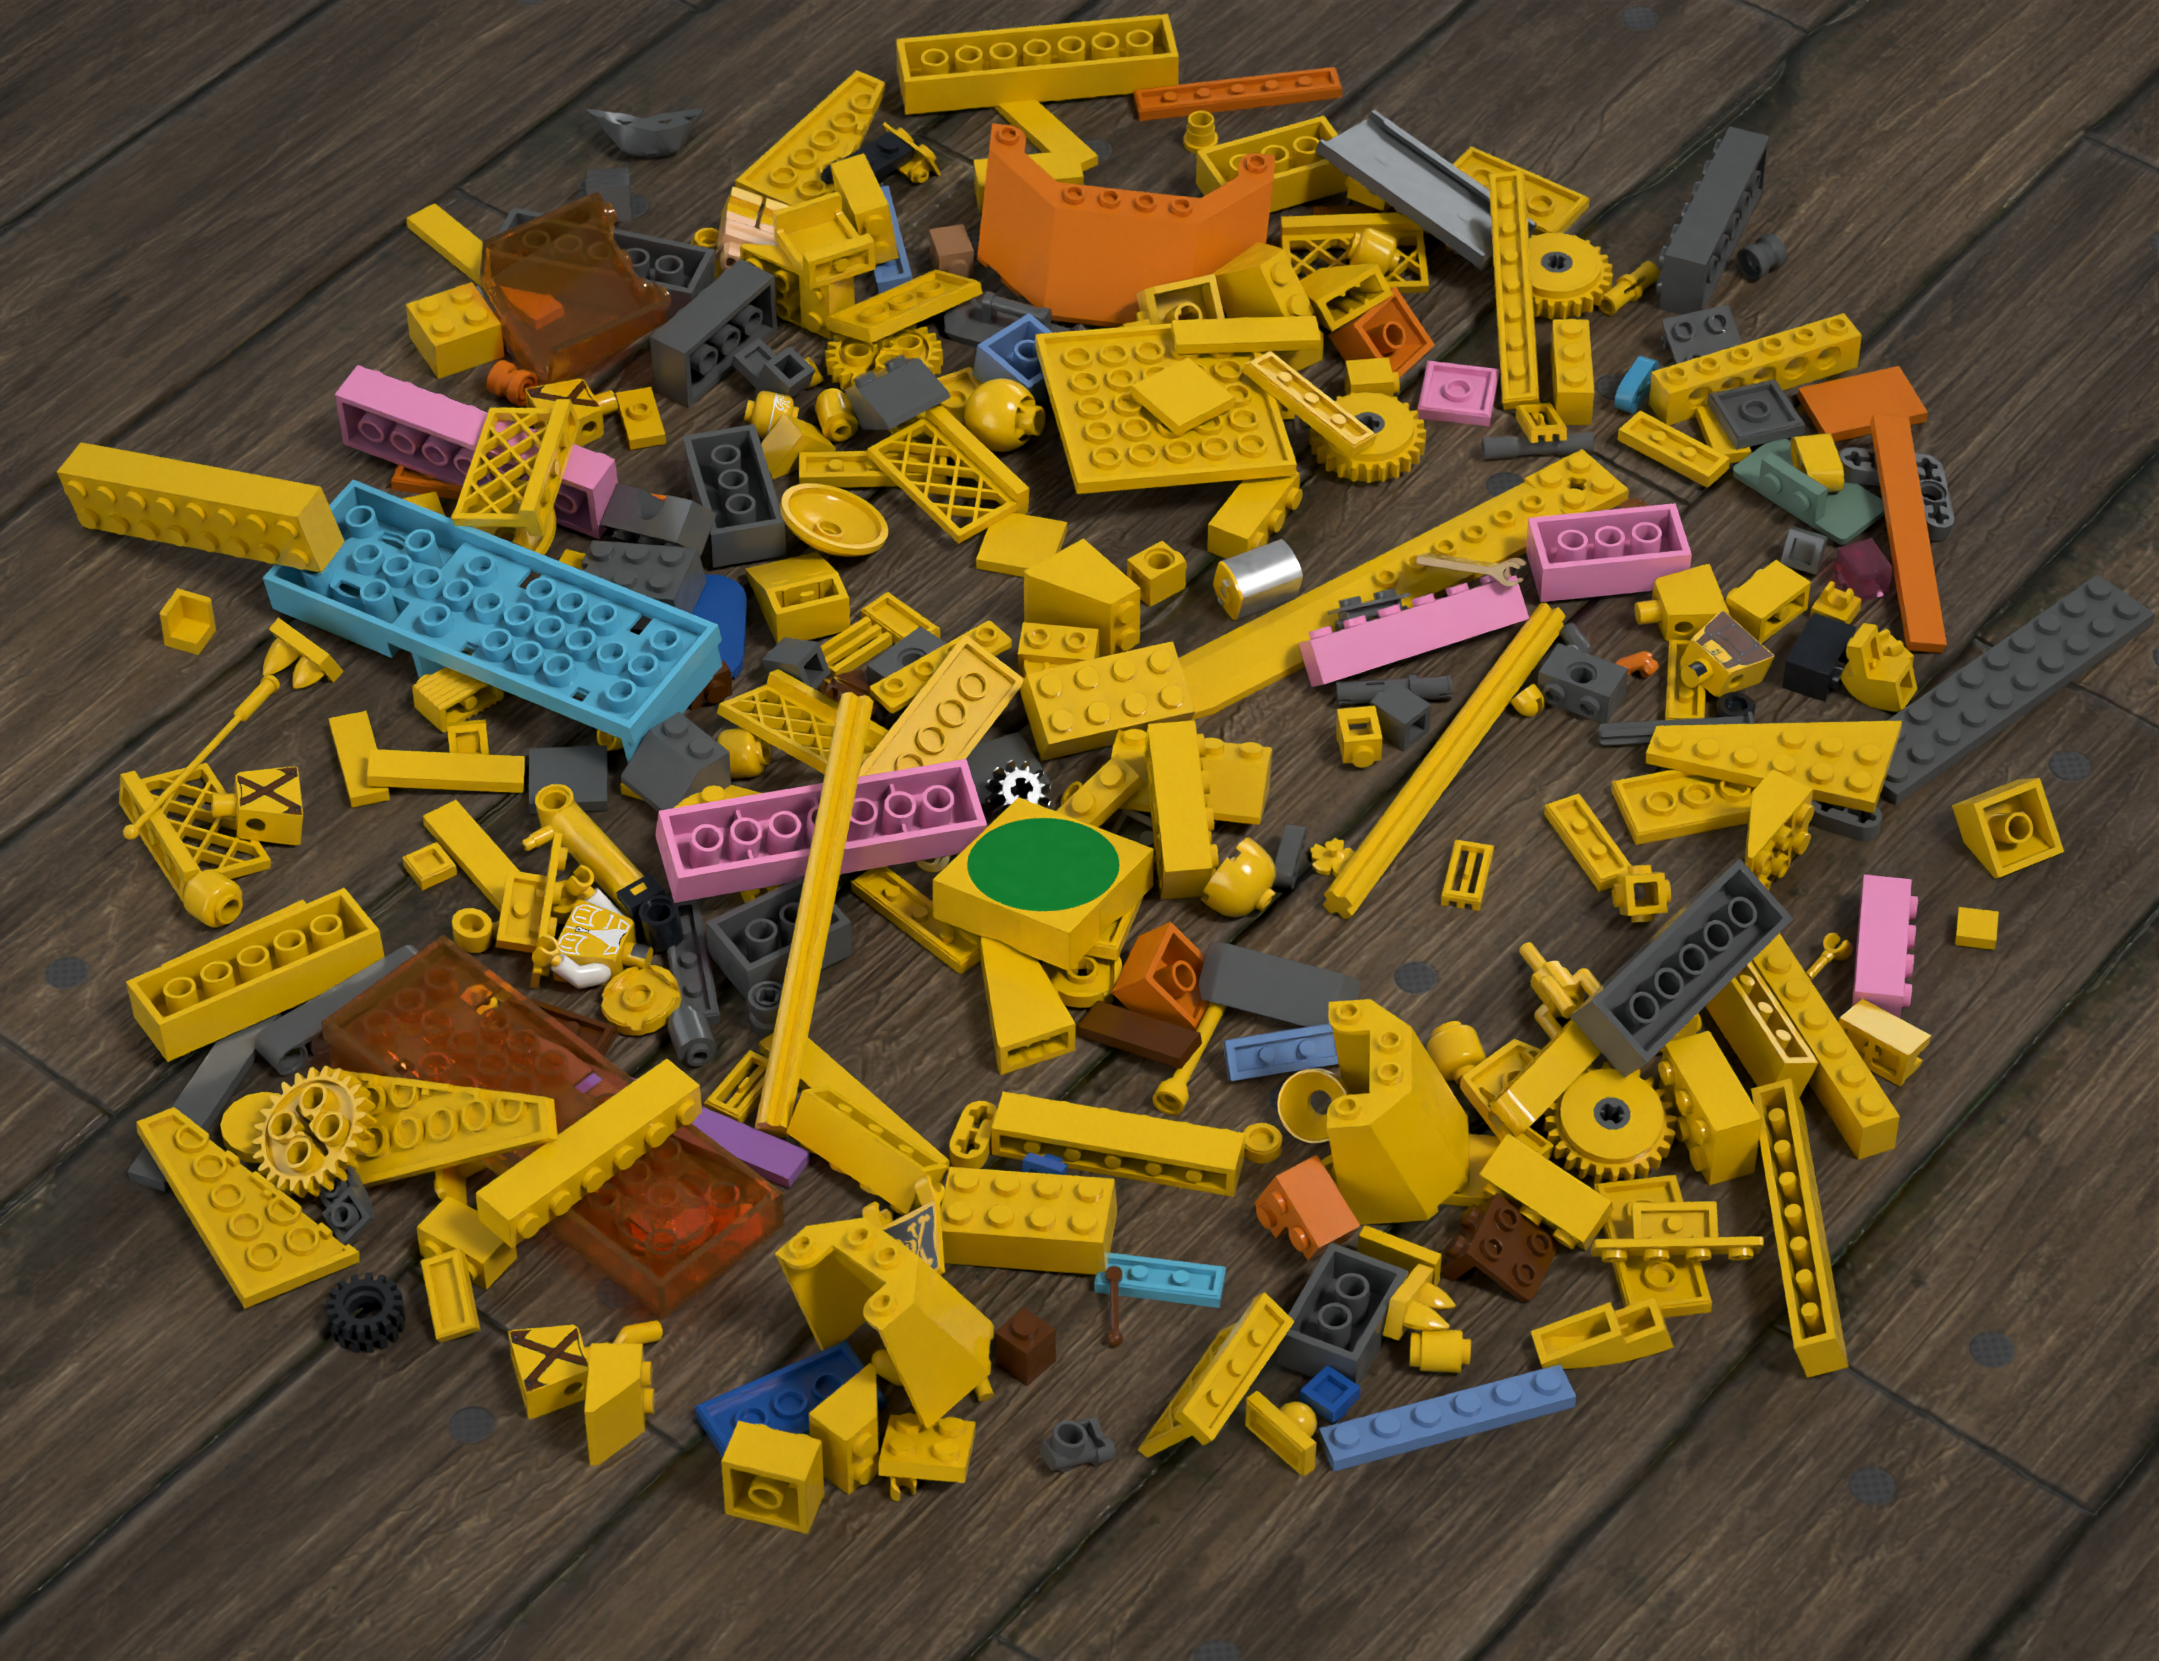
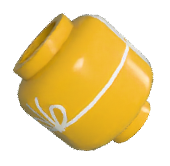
M760 391L755 401L748 400L744 422H748L750 425L755 424L759 438L765 439L784 413L797 418L799 407L794 406L793 399L788 395Z

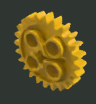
M916 324L873 343L835 334L834 342H828V350L825 351L827 374L832 375L833 383L840 382V389L844 390L855 384L853 381L855 377L872 370L876 374L885 369L884 363L896 356L904 355L905 358H920L935 376V374L941 373V365H943L941 341L936 340V333L928 334V327L924 326L916 329Z
M324 1066L322 1071L319 1072L314 1067H311L307 1078L300 1073L295 1074V1085L292 1087L283 1082V1094L280 1097L274 1094L270 1095V1099L274 1104L271 1109L262 1108L260 1112L267 1118L265 1122L255 1124L254 1128L262 1133V1136L252 1140V1144L260 1149L253 1155V1159L261 1164L257 1170L267 1177V1181H270L287 1195L295 1193L300 1198H304L307 1191L315 1197L319 1196L321 1185L332 1191L336 1177L344 1182L347 1181L345 1170L348 1167L353 1169L359 1168L355 1160L356 1156L368 1154V1150L362 1146L363 1142L372 1140L375 1135L367 1131V1127L377 1123V1119L369 1114L376 1106L368 1100L371 1093L362 1086L363 1083L341 1068L334 1071L329 1066ZM300 1109L302 1115L311 1121L310 1124L303 1119V1117L300 1114ZM318 1140L325 1143L326 1147L329 1150V1153L326 1152L327 1150L323 1145L317 1142Z

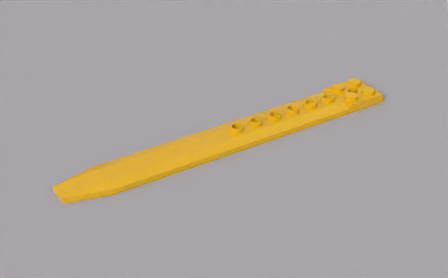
M1581 449L1526 477L1524 483L1185 654L1178 659L1195 709L1191 720L1212 715L1304 668L1305 664L1298 643L1310 640L1308 632L1330 626L1332 632L1336 631L1335 621L1339 620L1338 613L1328 615L1327 612L1340 608L1338 603L1340 600L1360 596L1362 603L1374 600L1373 593L1395 588L1396 595L1410 592V596L1402 598L1401 601L1402 606L1406 605L1408 608L1413 607L1412 599L1433 593L1436 600L1447 594L1446 588L1466 582L1469 583L1484 575L1416 564L1417 556L1426 552L1500 564L1526 553L1528 518L1610 510L1628 501L1629 489ZM1572 487H1579V488H1582L1583 490H1580V489H1577V488H1573V489H1570V488H1572Z

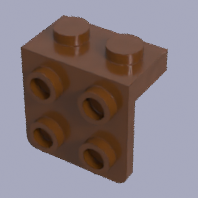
M1495 1193L1478 1206L1475 1204L1470 1205L1462 1214L1459 1220L1462 1228L1459 1234L1455 1235L1447 1244L1444 1250L1447 1258L1440 1272L1453 1282L1476 1266L1518 1300L1528 1303L1535 1297L1558 1250V1242L1540 1226L1535 1225L1523 1216L1517 1208Z

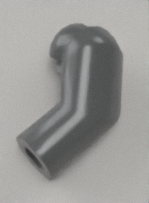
M1569 623L1562 627L1560 636L1568 647L1589 655L1591 654V643L1574 623Z

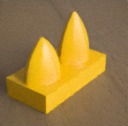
M280 618L269 628L276 639L270 646L264 659L263 676L282 671L296 661L298 657L300 659L295 666L292 679L294 689L310 686L319 681L323 676L334 683L344 672L330 654Z
M1418 1263L1390 1298L1383 1331L1384 1336L1399 1340L1408 1328L1424 1331L1449 1329V1324L1436 1311L1454 1309L1456 1305L1445 1291L1431 1283L1434 1268Z

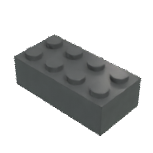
M740 259L732 267L725 270L710 286L700 291L698 296L689 304L678 310L675 316L661 328L656 329L652 336H650L654 392L689 408L735 368L731 364L735 354L758 338L764 342L776 332L775 275Z
M755 424L682 436L684 469L693 500L717 514L706 541L713 568L787 555L785 521L780 513V505Z

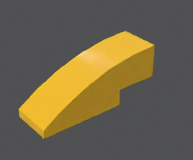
M1655 1297L1614 1311L1611 1302L1531 1331L1543 1369L1560 1364L1563 1369L1604 1366L1647 1357L1674 1348L1663 1314Z

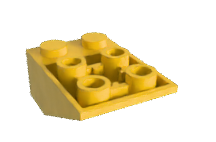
M745 243L740 246V257L742 260L775 275L776 313L778 317L830 340L837 334L827 330L825 318L855 305L854 276L809 290L780 246Z
M817 552L745 569V574L776 644L784 637L807 641L840 633L850 627V606L847 591L838 572Z
M1774 769L1766 775L1752 792L1744 864L1768 891L1771 883L1777 877L1782 878L1785 875L1795 855H1802L1807 849L1811 839V834L1808 833V826L1815 807L1811 805L1814 788Z

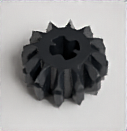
M1014 760L1009 761L1005 769L997 767L992 772L994 779H989L985 783V788L991 792L984 799L985 804H996L997 806L992 812V817L997 818L1019 797V795L1015 797L1012 795L1011 790L1014 787L1018 788L1017 793L1020 790L1023 792L1024 797L1022 799L1047 808L1050 805V799L1043 794L1051 789V784L1039 783L1038 780L1044 774L1043 770H1037L1032 774L1030 773L1031 766L1029 761H1025L1019 769Z

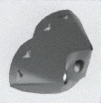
M705 108L662 113L645 119L629 114L593 109L585 110L623 153L642 158L669 156L673 152H679ZM697 115L691 121L684 119L685 117H693ZM617 120H620V121H622V122H631V123L626 124V125H622V124H621L619 121H617ZM668 120H672L668 123V125L658 123L660 121L666 122Z

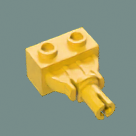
M1022 623L1018 648L1019 675L1024 679L1027 673L1095 659L1100 656L1099 629Z

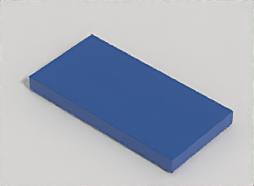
M846 1340L694 1406L695 1416L722 1458L738 1421L750 1424H763L771 1429L810 1436L809 1413L865 1366ZM877 1385L878 1412L887 1408V1398Z

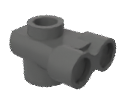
M1094 1416L1076 1422L1069 1420L1059 1422L1055 1425L1052 1436L1041 1441L1039 1444V1453L1051 1471L1067 1472L1072 1470L1075 1465L1088 1462L1098 1465L1113 1460L1116 1456L1112 1440L1104 1436L1100 1423Z

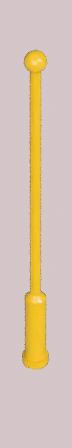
M265 675L261 679L256 689L234 711V718L134 824L125 826L123 835L126 839H136L139 835V829L239 722H246L271 694L277 692L280 688V683L276 677Z

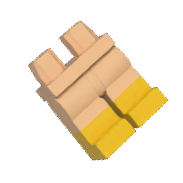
M732 187L722 210L717 250L715 252V259L720 261L721 269L727 270L741 259L740 246L743 243L779 246L774 239L773 212L789 205L767 198L757 220L763 197Z

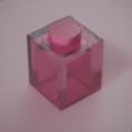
M1872 538L1838 548L1835 577L1845 591L1848 588L1853 589L1854 596L1861 598V602L1889 594L1893 567Z

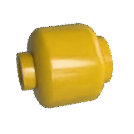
M1368 227L1363 229L1361 233L1357 231L1354 233L1345 258L1350 259V265L1377 263L1384 276L1387 271L1392 273L1395 271L1401 253L1395 251L1397 243L1393 236Z
M743 728L727 729L719 734L717 742L730 752L731 780L759 776L764 771L765 766L770 764V744Z
M214 869L204 870L187 882L183 895V904L190 915L209 927L218 928L230 924L241 913L243 907L242 890L237 883Z
M1459 1021L1447 1022L1435 1028L1431 1033L1432 1037L1426 1045L1429 1056L1444 1080H1455L1456 1084H1460L1464 1074L1486 1059L1475 1029L1469 1025H1463Z

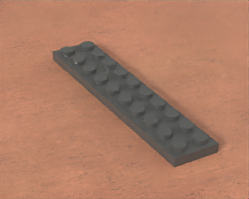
M2097 574L1887 720L1902 721V729L1881 795L1894 805L1899 804L2153 624L2155 613Z

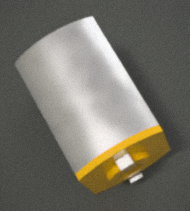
M1280 539L1218 562L1213 586L1219 604L1222 605L1233 620L1296 598L1303 574L1293 551L1284 540Z

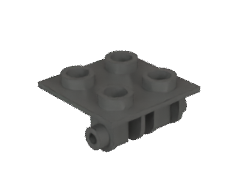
M1729 305L1661 319L1665 335L1660 337V343L1664 350L1669 349L1672 352L1675 364L1742 344Z

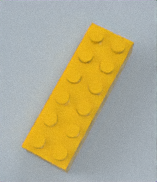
M342 888L126 981L134 1018L167 1062L309 1001L385 956L380 930L348 891Z

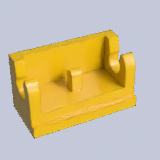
M1863 998L1843 1014L1838 1022L1869 1070L1899 1087L1921 1065L1923 1060L1917 1056L1929 1045L1931 1035Z

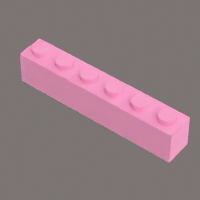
M1487 575L1479 578L1480 586L1469 589L1467 582L1446 588L1447 596L1436 600L1433 593L1412 599L1413 607L1401 610L1399 604L1377 610L1379 618L1366 621L1365 615L1343 621L1345 628L1332 632L1330 626L1308 632L1310 640L1298 644L1311 687L1324 685L1527 620L1529 616L1519 583L1508 587L1501 584L1492 575ZM1516 575L1506 577L1509 581H1518Z

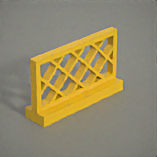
M1370 213L1281 217L1280 247L1284 249L1290 263L1295 266L1293 269L1296 275L1301 271L1306 275L1315 272L1316 270L1309 266V264L1317 257L1328 263L1329 267L1347 266L1345 263L1349 259L1345 258L1354 233L1356 231L1361 233L1363 229L1370 227L1393 236L1396 239V248L1398 246H1416V250L1409 256H1406L1398 249L1395 250L1401 253L1399 259L1401 263L1393 273L1387 271L1384 275L1389 287L1393 288L1396 286L1400 293L1429 292L1423 229L1404 214ZM1343 248L1346 252L1336 259L1325 250ZM1307 249L1311 252L1301 260L1290 253V250ZM1409 268L1420 276V280L1406 281L1399 275Z
M556 399L554 408H489L452 517L455 526L526 527L529 536H544L580 427L571 399ZM498 421L514 422L513 425L500 433L495 430ZM538 421H548L547 426L535 433L529 429L530 426ZM523 431L527 438L511 447L507 440ZM501 445L505 451L489 461L486 458V454ZM536 445L539 448L538 453L524 461L520 454ZM514 459L518 463L516 467L503 475L497 470V468ZM489 473L496 477L495 480L482 488L476 485L478 480ZM527 473L530 478L526 483L516 489L510 484ZM505 487L509 492L495 502L488 498L489 495ZM481 500L487 506L477 513H467L468 508ZM516 501L520 504L518 514L501 512V510Z
M941 404L926 410V417L867 449V456L958 544L1013 513L1028 514L1029 487ZM923 432L933 440L932 444L911 442L912 438ZM888 451L904 452L903 461L887 459L883 454ZM909 453L930 455L929 463L908 461ZM935 455L951 457L956 462L955 466L934 464ZM906 472L927 474L926 482L910 481L906 477ZM932 474L953 476L952 485L931 483ZM958 477L974 479L979 484L978 488L957 486ZM929 493L949 495V504L933 503L928 498ZM955 496L976 498L975 507L954 505ZM981 499L996 500L1001 506L996 509L980 508ZM952 515L972 517L973 522L959 528L951 518Z
M777 669L769 673L766 685L719 703L718 715L825 774L839 707L838 702L829 699L823 693ZM871 720L861 766L889 731Z
M207 762L200 764L139 829L140 837L182 902L187 882L196 874L202 872L198 866L201 860L219 865L214 870L222 873L229 879L271 868V859L259 841L240 839L237 836L233 838L217 833L221 826L236 830L234 817H212L211 811L202 809L205 802L211 803L212 793L227 794ZM185 768L140 779L135 770L120 774L119 804L132 824L159 797L151 794L150 791L156 789L166 790ZM202 778L206 783L204 789L186 784L187 781ZM179 794L197 799L193 806L175 801ZM171 811L187 817L182 823L168 819L166 815ZM194 819H199L213 825L210 830H206L191 824ZM184 836L203 840L200 847H195L183 843L182 839ZM211 843L229 848L226 855L207 849ZM237 851L251 854L255 858L244 861L233 857Z
M1265 1292L1256 1296L1238 1322L1218 1333L1138 1450L1148 1458L1192 1435L1203 1446L1212 1442L1295 1321Z

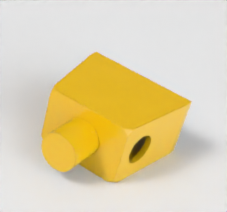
M1710 564L1657 578L1653 583L1652 600L1635 603V617L1638 625L1658 622L1664 640L1668 642L1669 639L1691 641L1693 636L1721 610H1724L1728 615L1730 614Z

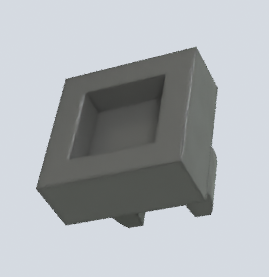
M1794 526L1791 527L1780 563L1816 575L1820 571L1828 537Z

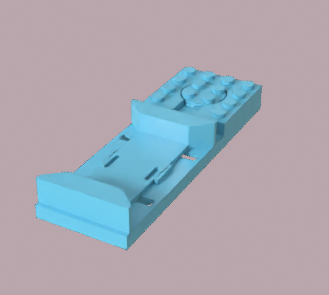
M352 480L329 505L345 543L322 573L275 564L263 577L273 609L391 658L400 648L412 653L419 678L425 674L432 675L442 668L448 667L622 739L628 764L647 732L678 712L683 714L712 680V676L722 667L718 644L722 641L718 624L474 527L455 526L453 520L449 517L356 480ZM532 571L541 575L540 578L531 581L526 589L519 587ZM642 616L652 619L639 635L630 632ZM575 695V696H578V697H580V698H582V699H584V700L581 702V701L576 700V699H574V698H572V697Z

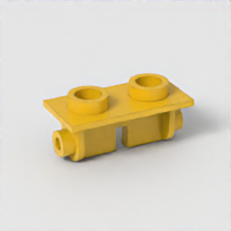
M885 122L882 124L887 133H893L914 149L912 161L897 169L913 183H924L928 179L930 171L937 176L941 175L934 163L937 158L924 144H921L919 147L915 145L911 136L900 127L895 130Z

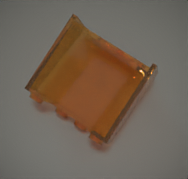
M598 191L483 241L480 282L483 291L486 292L497 310L494 314L501 323L502 337L522 369L534 373L537 376V382L542 381L543 385L568 381L667 322L671 299L666 288L662 285L658 286L653 281L647 283L643 277L637 276L633 270L632 260L625 249H620L614 240V223L617 222L616 211L610 202L605 203Z

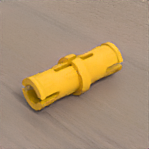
M1646 261L1631 274L1622 275L1616 281V285L1603 294V304L1599 306L1601 311L1611 316L1629 301L1635 302L1642 296V291L1658 281L1660 276L1658 267L1653 262Z

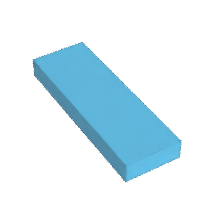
M1109 1253L1107 1269L1110 1266H1118L1122 1270L1123 1278L1118 1283L1120 1296L1220 1308L1226 1277V1267ZM1099 1271L1096 1274V1293L1110 1294V1283L1106 1280L1105 1272Z

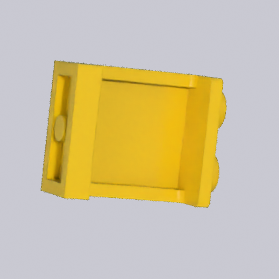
M833 192L773 212L774 239L809 290L876 269L875 241L869 233L859 236L843 213L842 197L839 192Z

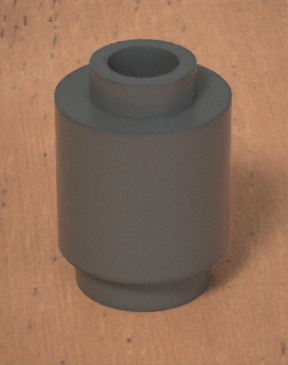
M683 1006L671 1013L667 1030L680 1063L686 1066H701L707 1063L715 1055L717 1045L706 1016L694 1006Z

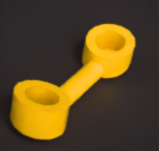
M567 880L559 881L563 883L559 906H551L550 917H556L559 924H566L577 900L584 901L585 899L583 895L573 896L566 890ZM465 908L459 910L453 915L452 919L454 942L464 951L481 953L492 945L493 939L497 938L499 921L492 923L490 917L478 909Z

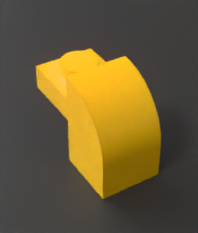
M1863 623L1854 637L1850 638L1847 643L1846 656L1849 662L1844 667L1841 680L1850 694L1863 704L1875 709L1900 712L1906 707L1917 691L1911 659L1883 655L1877 625Z

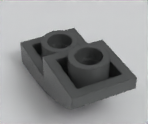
M351 1167L345 1170L347 1181L344 1182L336 1177L332 1191L321 1185L319 1193L320 1199L327 1208L322 1215L339 1241L345 1246L375 1219L374 1210L367 1191L356 1170Z

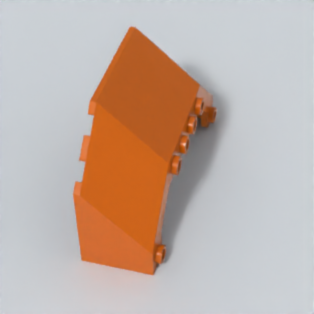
M992 123L977 260L986 268L991 266L1001 276V282L1017 297L1023 296L1034 307L1041 308L1043 306L1052 309V321L1118 328L1126 323L1137 321L1136 313L1140 312L1136 294L1140 291L1155 286L1211 275L1255 243L1262 242L1266 244L1274 180L1275 155L1251 153L1243 156L1239 161L1238 177L1202 198L1057 182L1025 153L1026 136L1021 129L1011 125ZM1178 316V320H1188L1187 316Z

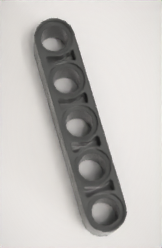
M412 945L401 947L264 1027L258 1033L254 1047L279 1074H293L428 995L438 985L441 975L440 971L416 947Z

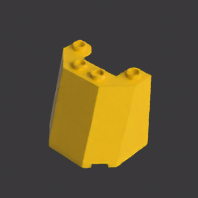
M1371 999L1329 1002V1024L1333 1030L1341 1080H1343L1350 1092V1095H1344L1332 1101L1327 1110V1131L1338 1190L1360 1225L1429 1220L1438 1212V1205L1454 1192L1460 1194L1469 1186L1468 1116L1411 1026Z
M866 1218L806 1226L775 1252L820 1350L823 1351L843 1342L867 1321L870 1326L879 1332L918 1419L926 1428H930L990 1375L991 1361L989 1359L990 1340L993 1339L994 1335L992 1322L921 1257Z

